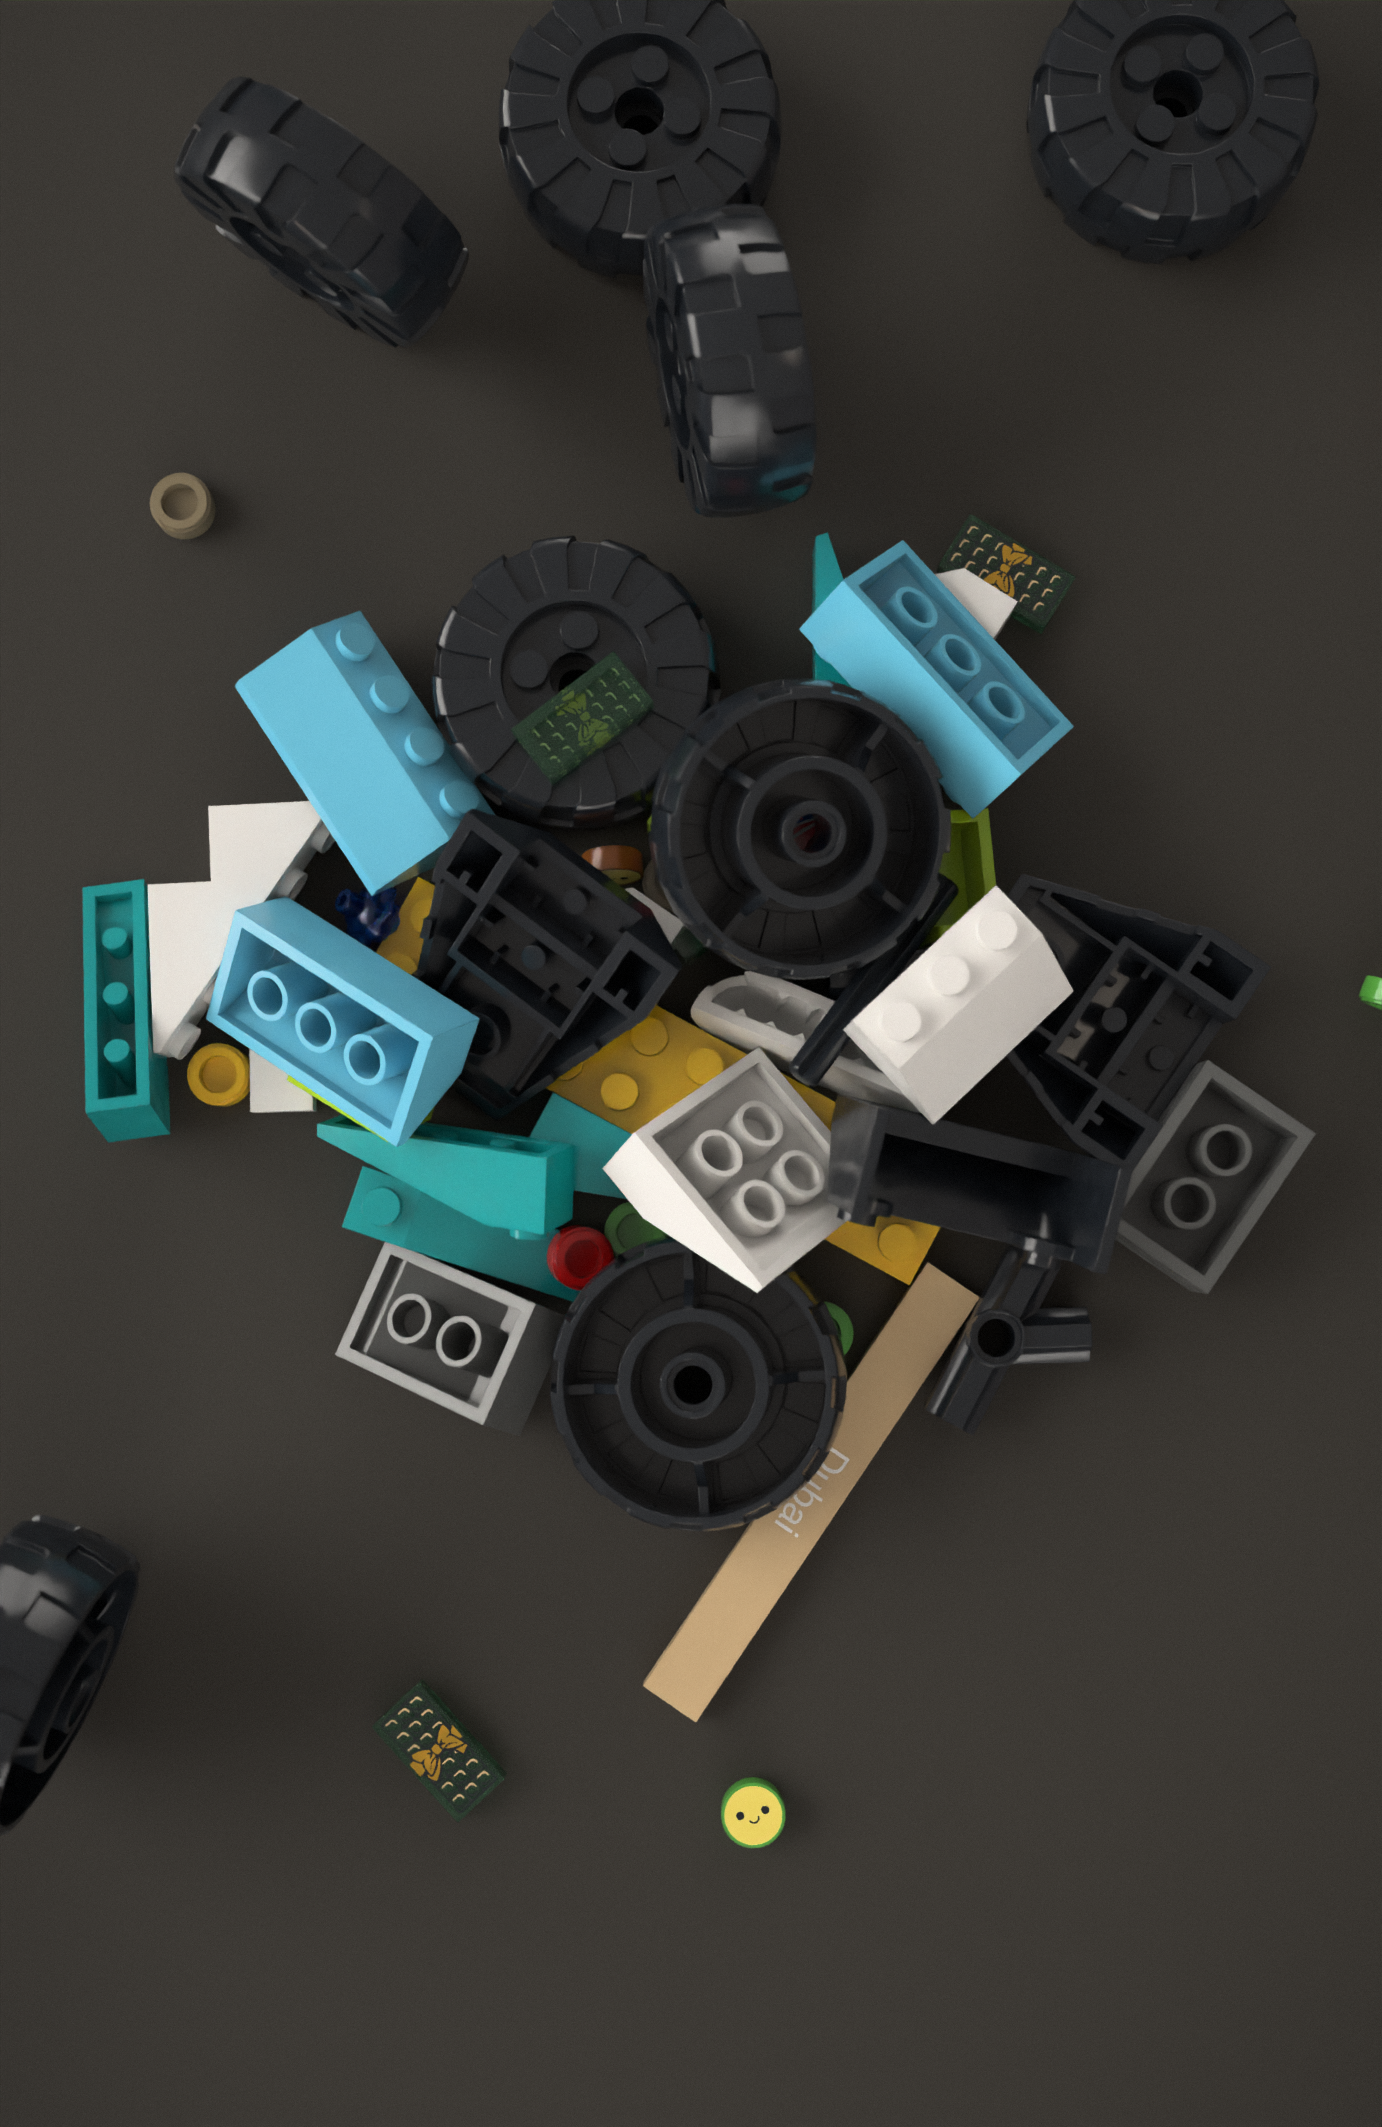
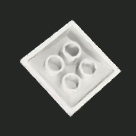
M759 1047L634 1132L602 1168L645 1220L756 1293L846 1222L837 1218L839 1208L827 1201L831 1132Z

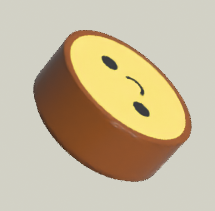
M622 845L600 846L589 849L581 855L582 858L618 885L631 884L644 877L643 854L636 848Z

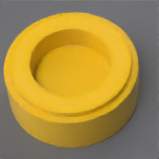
M223 1043L207 1045L194 1054L188 1065L187 1080L193 1094L204 1103L220 1107L234 1105L245 1098L250 1091V1060L243 1051L231 1045Z

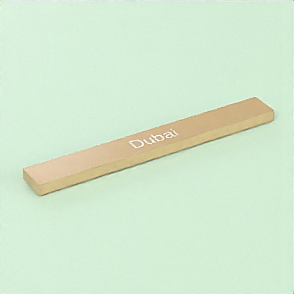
M924 1263L847 1378L843 1418L827 1458L812 1479L795 1496L775 1511L750 1522L644 1680L643 1686L694 1722H697L980 1299L979 1296L930 1263Z

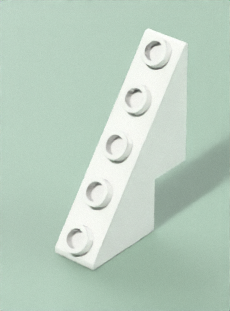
M310 801L208 806L211 881L148 884L153 1053L181 1060L197 1042L201 1029L196 1025L209 1008L235 910L284 896L294 900L307 881L308 874L304 872V869L315 853L319 851L321 854H324L334 844L335 839Z

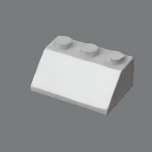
M995 886L859 1013L843 1031L933 1125L1074 991L1043 934Z

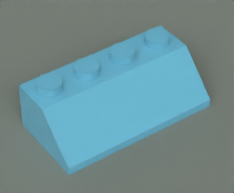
M904 540L845 578L799 629L813 644L817 654L824 661L831 664L852 688L871 695L900 715L902 721L911 729L915 736L925 742L942 773L943 778L939 779V782L943 786L945 793L952 801L961 805L972 818H975L1074 727Z
M361 611L309 629L236 683L235 688L371 896L434 868L436 861L467 811L475 809L495 815L476 785L469 780L451 756L449 744Z
M286 896L235 910L206 1020L396 1147L405 1144L461 1074L480 1019Z

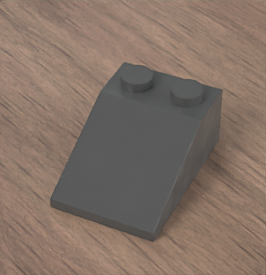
M385 1242L335 1355L483 1426L520 1436L553 1361V1348L565 1315L424 1254Z

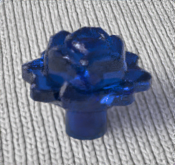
M393 886L374 896H371L366 887L362 888L359 893L350 889L341 891L335 901V909L346 916L345 923L348 925L346 934L369 948L373 942L381 943L387 940L389 935L396 932L400 924L399 913L401 907L395 902L397 888Z

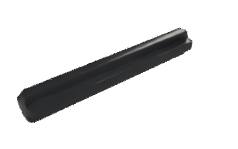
M938 873L936 880L941 883V886L922 920L911 923L899 937L895 938L897 942L896 947L859 969L789 1064L788 1070L796 1079L810 1087L818 1085L851 1040L843 1029L894 982L958 895L959 888L952 880Z

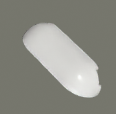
M746 971L744 975L729 977L712 986L705 987L692 1005L691 1017L703 1031L746 1054L759 1047L776 1068L791 1073L788 1070L789 1064L836 1001L781 978ZM852 1039L818 1083V1085L842 1095L921 1113Z

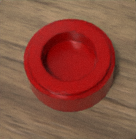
M572 1225L559 1231L550 1242L547 1251V1264L553 1277L563 1285L574 1290H582L604 1266L614 1260L613 1249L609 1240L598 1230L585 1225Z

